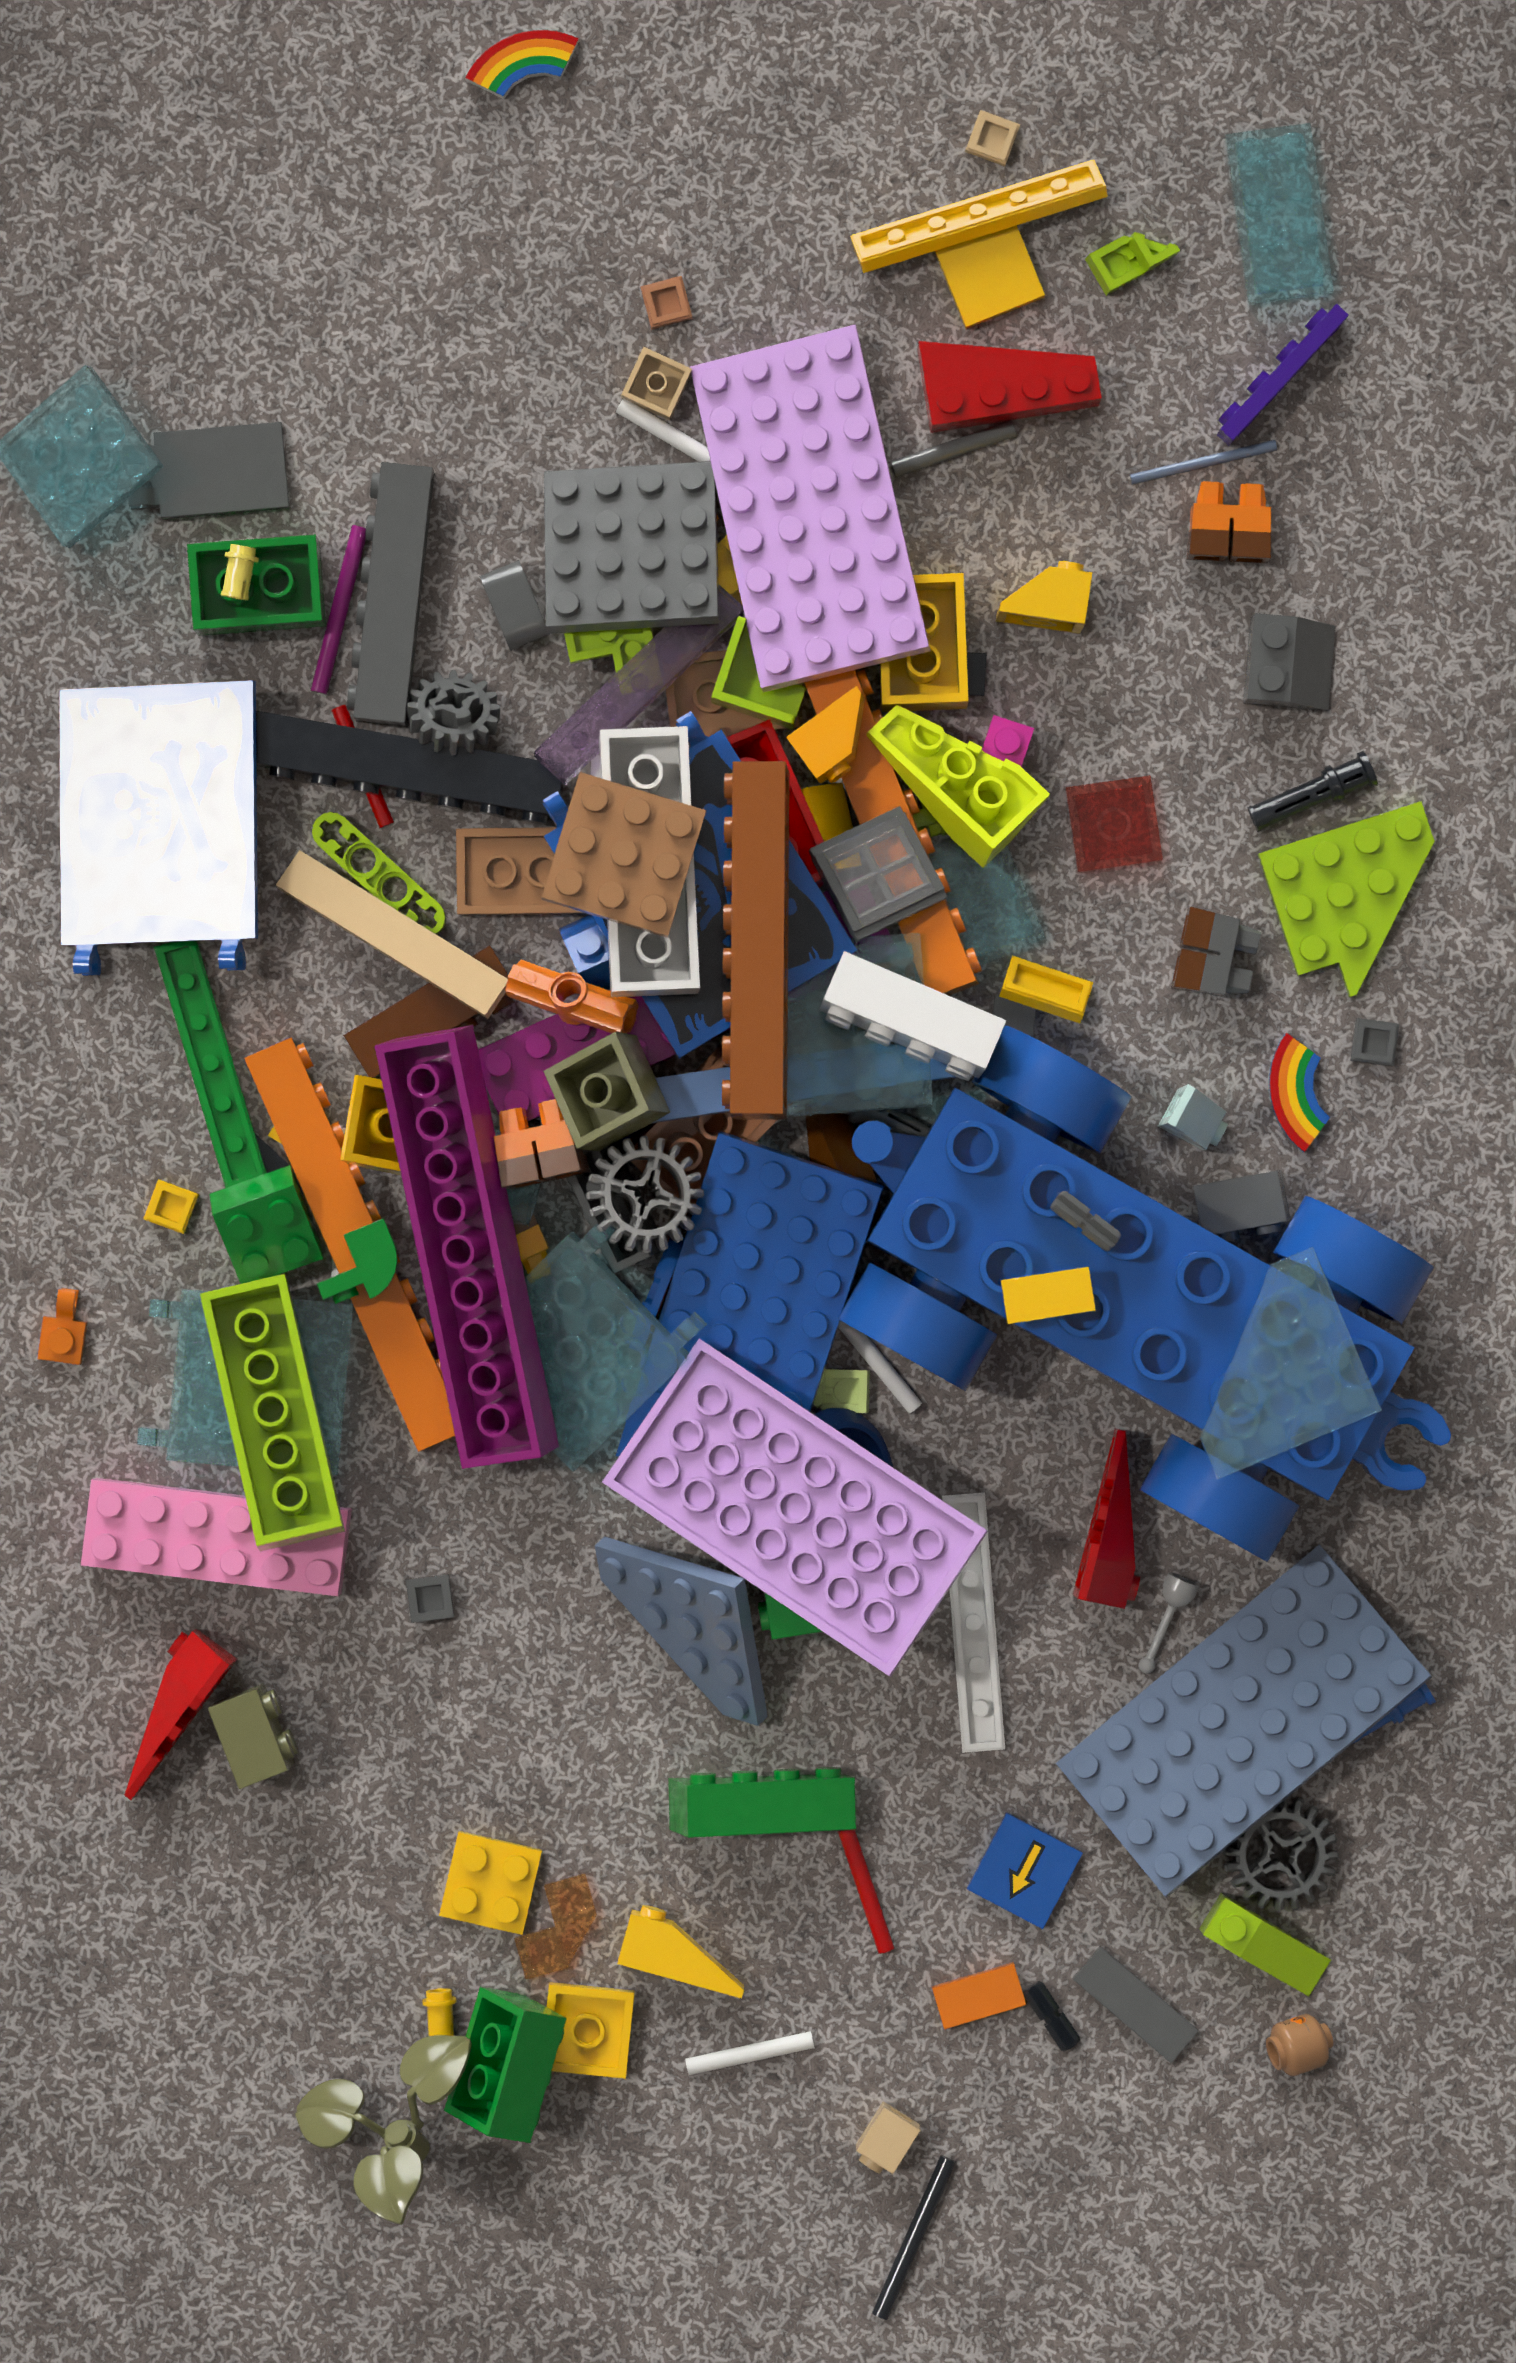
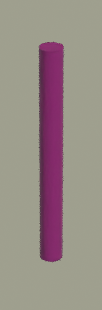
M351 526L310 690L312 692L327 695L366 541V528Z

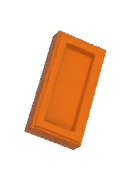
M1014 1962L932 1986L944 2029L1026 2005Z

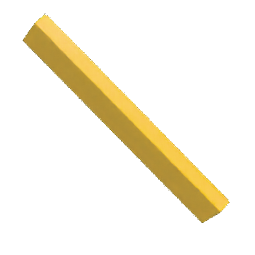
M1090 160L853 234L850 237L862 272L866 273L1108 197L1107 189L1095 160Z

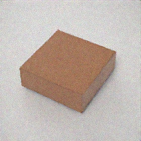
M682 276L640 286L651 330L693 319Z

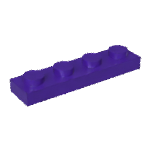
M1337 303L1329 312L1321 308L1305 325V328L1310 331L1299 344L1292 339L1277 355L1276 359L1281 364L1270 375L1263 370L1249 385L1247 390L1252 395L1244 404L1240 406L1237 402H1234L1221 415L1218 421L1223 426L1220 428L1217 436L1230 446L1341 327L1349 314Z

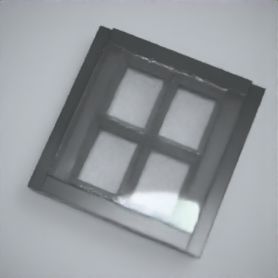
M900 806L808 850L817 872L855 942L925 910L948 897L905 812L903 813Z

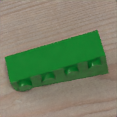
M841 1767L815 1768V1775H800L799 1769L774 1770V1776H758V1771L732 1772V1777H716V1773H692L690 1778H668L669 1830L688 1838L856 1829L855 1777L841 1774Z

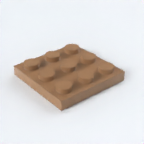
M580 772L541 900L668 938L706 810Z

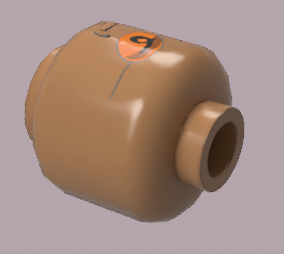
M1302 2014L1276 2023L1272 2027L1270 2037L1266 2039L1267 2053L1275 2069H1282L1290 2076H1297L1326 2065L1329 2058V2049L1333 2047V2037L1328 2026L1325 2023L1320 2024L1310 2014Z

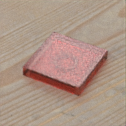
M1151 775L1065 788L1077 873L1163 860Z

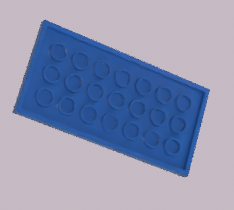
M722 1131L718 1133L701 1186L704 1196L698 1198L696 1205L700 1206L702 1211L699 1215H692L691 1220L695 1226L692 1230H687L616 1456L619 1457L698 1339H701L811 1413L840 1324L838 1317L846 1305L884 1186Z

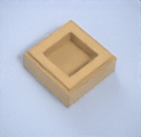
M980 110L965 152L1006 166L1020 124Z

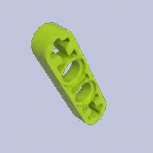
M328 812L315 820L312 828L314 841L367 891L397 911L408 905L415 892H418L422 895V898L417 900L416 903L425 911L430 910L431 907L437 911L434 915V919L437 922L434 928H430L427 925L424 927L436 935L442 931L445 926L446 915L441 905L345 817L338 813ZM337 821L340 822L342 826L339 829V833L348 842L353 834L359 838V841L348 847L343 858L336 855V852L343 848L335 840L330 839L325 843L321 839L325 834L321 828L325 822L331 825ZM360 849H369L375 855V866L366 873H359L352 867V856ZM394 877L401 878L407 885V894L402 900L397 902L387 900L383 894L385 882ZM409 908L406 916L418 923L419 917Z

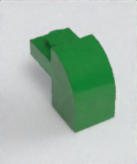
M384 1218L344 1234L356 1267L317 1283L323 1300L332 1297L334 1303L338 1304L359 1295L356 1286L364 1284L369 1298L372 1299L389 1286L397 1269L398 1258L395 1243Z

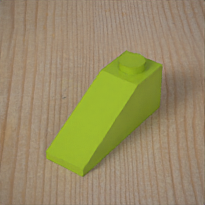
M1222 1892L1199 1928L1201 1933L1207 1938L1307 1996H1310L1331 1959Z

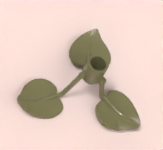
M434 2035L416 2041L406 2051L400 2065V2077L406 2085L411 2087L407 2092L411 2121L396 2120L385 2129L363 2114L358 2113L365 2101L364 2092L355 2083L345 2079L328 2080L315 2086L302 2098L297 2106L295 2116L303 2136L311 2144L319 2148H334L344 2143L352 2135L355 2121L362 2123L384 2139L386 2146L381 2148L380 2155H370L361 2160L353 2180L354 2189L360 2201L371 2212L384 2220L399 2225L404 2223L409 2205L422 2181V2161L429 2153L430 2144L426 2136L420 2131L424 2123L419 2117L416 2096L425 2104L432 2105L445 2099L455 2089L465 2071L471 2052V2041L465 2036Z

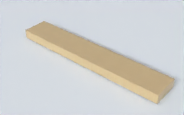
M300 850L276 884L279 890L487 1019L506 993L505 990L508 982L506 977Z

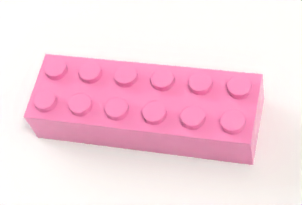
M95 1478L91 1480L81 1566L339 1596L342 1593L352 1508L340 1507L345 1532L260 1552L256 1546L244 1495Z

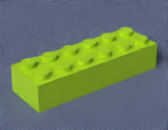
M285 1274L200 1293L257 1548L261 1552L345 1532L291 1291Z

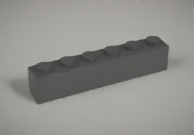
M381 462L380 473H372L370 498L377 499L375 515H368L366 523V541H372L371 558H363L361 569V583L368 584L366 600L358 601L356 625L363 626L361 643L354 642L352 652V668H359L357 685H349L347 710L354 711L353 718L358 722L407 727V703H409L435 475L432 467Z

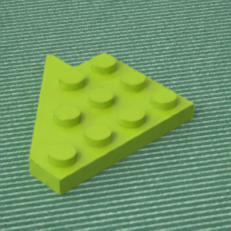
M1422 801L1258 854L1297 976L1338 963L1348 996L1357 995L1435 842Z

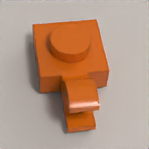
M58 1289L56 1317H43L37 1359L76 1365L82 1364L87 1322L75 1320L79 1290Z

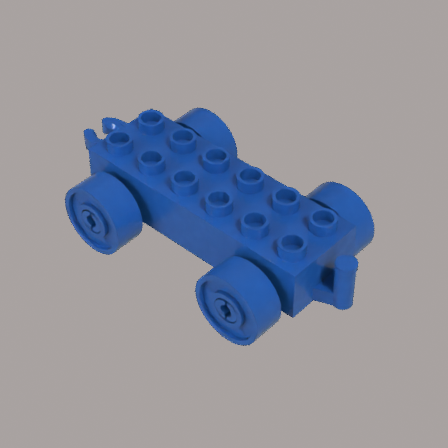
M1006 1025L1003 1027L985 1071L980 1078L974 1077L972 1081L978 1088L1009 1107L1005 1115L961 1090L954 1088L926 1137L891 1133L889 1131L891 1128L879 1121H867L854 1131L852 1149L855 1156L860 1161L869 1164L893 1194L868 1237L867 1242L915 1268L916 1272L910 1283H907L878 1266L869 1263L838 1317L840 1321L966 1391L997 1337L996 1333L960 1313L966 1299L968 1298L1007 1320L1000 1280L1089 1267L1096 1311L1012 1324L1218 1440L1212 1453L1209 1454L1171 1433L1139 1489L1142 1492L1262 1560L1269 1562L1300 1507L1295 1502L1261 1483L1269 1469L1325 1500L1330 1499L1351 1460L1361 1464L1364 1471L1382 1485L1400 1491L1416 1490L1425 1485L1426 1476L1420 1469L1411 1464L1401 1465L1395 1463L1388 1457L1384 1444L1386 1435L1393 1427L1399 1424H1409L1417 1428L1425 1440L1441 1446L1450 1441L1451 1432L1444 1418L1429 1404L1410 1398H1401L1391 1392L1394 1383L1415 1347L1356 1314L1360 1306L1390 1321L1400 1325L1403 1324L1434 1269L1430 1263L1406 1247L1355 1218L1319 1200L1305 1196L1273 1252L1281 1260L1310 1277L1305 1286L1056 1145L1055 1142L1060 1135L1087 1150L1100 1154L1132 1096L1071 1057ZM1060 1192H1069L1091 1209L1089 1211L1090 1214L1093 1216L1095 1214L1099 1215L1121 1233L1119 1241L1112 1250L1104 1251L1083 1235L1080 1227L1074 1228L1051 1210V1204Z

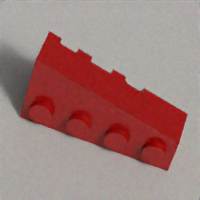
M918 341L917 352L930 433L1098 407L1102 399L1095 356Z

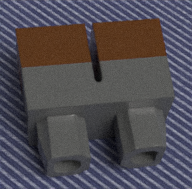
M1189 907L1185 917L1180 947L1215 953L1217 956L1186 949L1179 950L1171 989L1193 991L1220 997L1224 996L1225 993H1249L1253 971L1231 967L1234 951L1256 955L1261 932L1248 926L1240 925V919Z

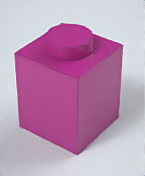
M993 715L981 751L1002 761L1008 759L1022 767L1034 728Z

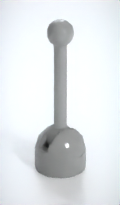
M1168 1572L1162 1587V1593L1165 1601L1168 1603V1607L1146 1657L1139 1661L1138 1667L1142 1673L1149 1674L1154 1671V1658L1177 1607L1186 1606L1194 1600L1200 1587L1197 1583Z

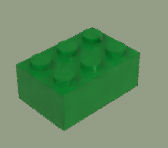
M316 534L187 544L193 630L198 636L326 627L321 548ZM231 544L255 548V557L259 558L258 563L253 565L248 601L221 596L228 558L224 557L225 552L230 551Z
M480 1987L465 2036L471 2041L470 2057L459 2083L448 2095L444 2111L486 2136L531 2143L534 2129L539 2122L544 2094L551 2081L552 2067L558 2046L564 2036V2026L567 2018L525 1995Z

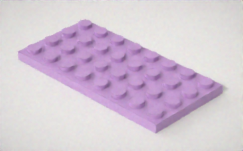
M856 325L690 366L762 691L767 692L931 651Z
M698 1339L602 1481L609 1488L889 1677L892 1676L988 1532L701 1339Z

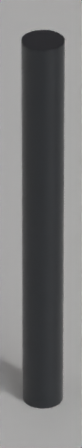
M940 2155L874 2306L873 2315L888 2320L956 2161Z

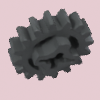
M455 670L450 671L449 678H443L441 674L435 672L433 673L432 683L421 679L419 681V689L411 690L409 703H407V720H410V732H420L419 743L422 745L429 741L434 742L435 752H439L443 746L449 747L451 755H456L458 747L464 746L465 750L472 753L474 752L475 742L486 746L489 735H496L497 725L500 719V705H497V693L487 692L488 682L485 680L477 684L473 683L472 673H468L461 679L457 677Z

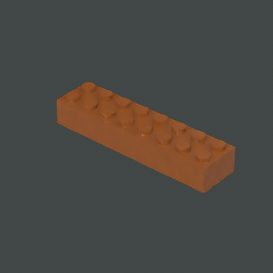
M733 761L732 773H725L724 798L727 800V805H732V817H724V843H727V848H732V860H724L723 879L727 892H732L731 904H724L723 929L726 931V935H731V948H723V974H726V979H731V992H723L722 1012L725 1021L731 1022L730 1036L722 1037V1061L725 1062V1066H730V1080H722V1106H725V1109H730V1114L734 1119L787 1120L790 773L785 761Z

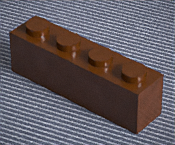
M490 945L472 956L508 979L507 971ZM428 983L343 1036L368 1076L377 1079L381 1075L375 1045L396 1038L473 1025L475 1028L479 1025L475 1018L480 1014L431 983ZM505 993L492 1014L496 1015L514 1004V999L508 997Z

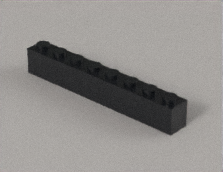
M256 711V763L259 767L270 768L269 776L294 780L295 773L311 775L312 784L336 788L337 780L354 783L353 791L378 795L379 788L396 790L395 798L421 802V796L425 795L438 798V806L463 810L465 802L481 805L480 813L498 817H505L506 810L522 812L523 821L537 824H547L548 817H550L543 806V799L557 791L562 796L566 766L564 764L474 749V752L469 753L464 747H458L457 754L451 755L449 747L443 746L439 752H435L434 742L432 741L422 745L419 743V739Z

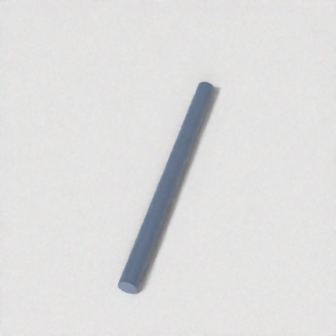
M1275 440L1133 473L1130 474L1132 485L1276 451L1277 445Z

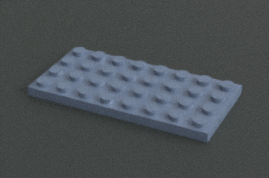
M1319 1544L1056 1764L1167 1898L1430 1680L1432 1676Z

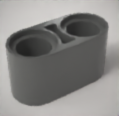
M519 560L479 576L510 651L550 635L547 632L545 621Z

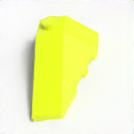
M898 705L867 732V737L951 839L982 868L1015 838L1050 796V793L1020 765L1008 759H1005V761L997 759L981 751L982 746L972 741H969L967 744L945 733L943 727Z

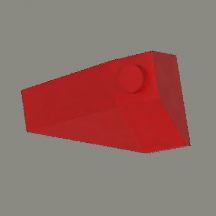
M1115 1428L1073 1595L1080 1600L1125 1609L1127 1600L1135 1601L1140 1576L1134 1575L1136 1565L1126 1431Z
M197 1628L189 1636L182 1631L167 1651L173 1658L166 1666L124 1794L129 1800L137 1796L237 1661L236 1657Z

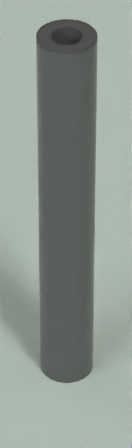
M1012 420L890 461L895 477H899L1017 436Z

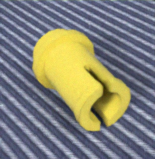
M231 544L230 551L225 552L224 557L228 558L221 596L248 601L253 565L259 561V558L255 557V548Z

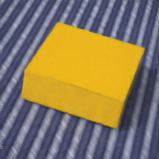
M158 1179L144 1220L185 1234L199 1194Z

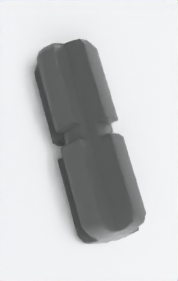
M1060 1192L1051 1204L1053 1212L1074 1228L1080 1227L1082 1229L1081 1233L1104 1251L1112 1250L1119 1241L1121 1233L1099 1215L1095 1214L1093 1216L1090 1214L1089 1211L1091 1209L1069 1192Z

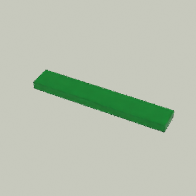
M169 942L156 946L154 950L225 1188L266 1174L265 1164L198 942Z

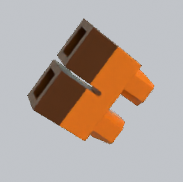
M1201 482L1196 503L1193 504L1190 512L1186 560L1225 561L1228 557L1229 525L1231 523L1229 562L1268 563L1271 559V507H1266L1264 485L1241 484L1239 488V505H1224V483Z
M556 1099L538 1103L542 1125L529 1128L525 1108H513L499 1112L501 1135L494 1136L502 1188L514 1190L549 1182V1180L554 1181L590 1173L587 1156L583 1155L582 1149L576 1148Z

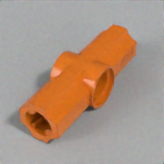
M520 960L517 964L513 965L508 975L505 990L508 997L558 1014L561 1020L567 1024L578 1025L583 1023L609 1033H630L636 1022V1014L639 1007L635 999L611 997V991L586 983L583 977L577 973H558L524 960ZM580 994L577 1000L564 1003L568 996Z

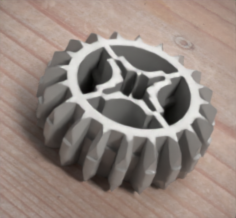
M647 1136L639 1138L638 1150H635L629 1138L622 1141L624 1154L622 1155L617 1148L611 1146L607 1149V1154L613 1163L610 1164L606 1160L599 1158L595 1162V1166L604 1175L591 1174L588 1177V1182L600 1186L599 1191L593 1190L586 1193L587 1200L600 1201V1206L589 1210L590 1217H596L603 1213L606 1220L596 1227L597 1230L603 1232L611 1225L615 1231L610 1236L609 1242L615 1244L622 1235L626 1236V1251H632L636 1240H641L642 1253H649L652 1247L651 1240L655 1239L660 1251L667 1249L668 1242L665 1235L668 1234L676 1243L683 1240V1237L677 1226L679 1225L688 1231L692 1230L695 1226L692 1220L685 1216L686 1213L699 1215L702 1211L700 1206L690 1203V1199L703 1197L704 1191L702 1189H690L689 1185L701 1179L700 1173L695 1172L687 1176L684 1169L689 1167L693 1160L687 1157L680 1163H677L674 1159L681 1150L677 1145L673 1146L668 1154L663 1153L665 1139L663 1138L656 1140L653 1150L649 1149ZM635 1160H648L646 1169L643 1170L639 1180L629 1181L625 1179L622 1181L614 1178L622 1165ZM660 1165L666 1168L675 1179L679 1198L674 1197L673 1194L668 1193L660 1186ZM649 1180L648 1185L652 1188L650 1192L655 1193L657 1200H650L641 1208L642 1204L637 1201L640 1197L635 1198V1191L632 1190H639ZM610 1191L617 1193L618 1196L625 1198L629 1202L631 1208L629 1224L624 1222L616 1213L612 1205ZM660 1208L665 1210L667 1208L676 1211L665 1226L652 1230L642 1229L643 1222L647 1219L650 1209Z

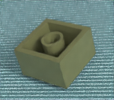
M614 1032L544 1070V1074L577 1149L601 1151L670 1113L637 1035Z
M262 1683L216 1701L208 1708L239 1789L288 1771L295 1763L293 1758L295 1754H298V1748L290 1729L283 1731L278 1717L279 1714L283 1713L274 1689L267 1691L265 1684Z

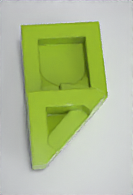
M1134 232L1130 237L1124 235L1090 253L1085 258V261L1107 296L1171 259L1180 252V249L1175 244L1169 243L1164 245L1145 239V235Z

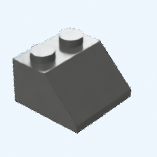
M1254 613L1250 619L1243 704L1328 711L1336 626L1295 616Z

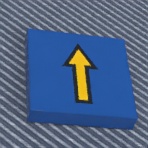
M1006 1812L974 1872L967 1890L1043 1929L1083 1853Z

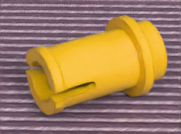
M439 1988L426 1991V1998L422 2000V2005L427 2006L429 2036H454L453 2004L457 2003L456 1997L452 1996L451 1989Z

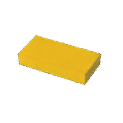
M1012 955L999 997L1080 1024L1093 982Z
M1089 1267L1000 1280L1007 1324L1096 1311Z

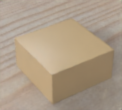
M643 347L621 397L670 421L691 377L692 369Z

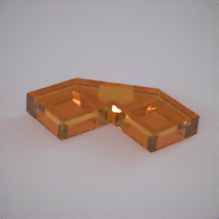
M586 1873L544 1884L555 1926L514 1938L526 1980L566 1969L569 1966L597 1915Z

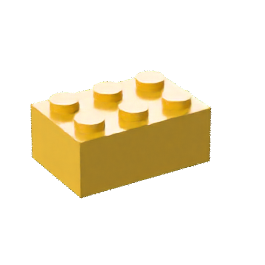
M964 573L913 575L931 651L880 663L882 712H889L896 705L909 711L967 709L968 676Z

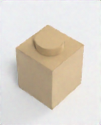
M883 2101L856 2143V2151L862 2154L859 2161L877 2173H881L885 2169L893 2174L920 2132L919 2123Z

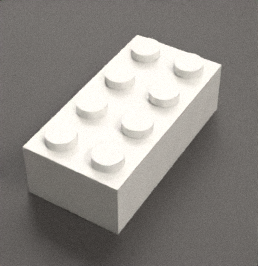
M845 951L819 1009L827 1013L826 1021L838 1027L849 1029L850 1025L853 1024L867 1030L865 1037L884 1046H889L891 1041L907 1047L905 1054L909 1057L929 1064L931 1059H935L947 1065L946 1072L967 1081L970 1080L971 1076L980 1078L985 1071L1006 1023V1020Z

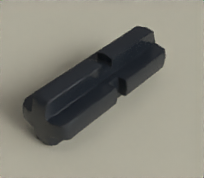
M1038 1981L1030 1985L1023 1992L1024 1997L1040 2021L1044 2020L1046 2022L1044 2026L1060 2050L1064 2052L1077 2045L1080 2041L1078 2033L1065 2014L1058 2011L1060 2007L1044 1983Z

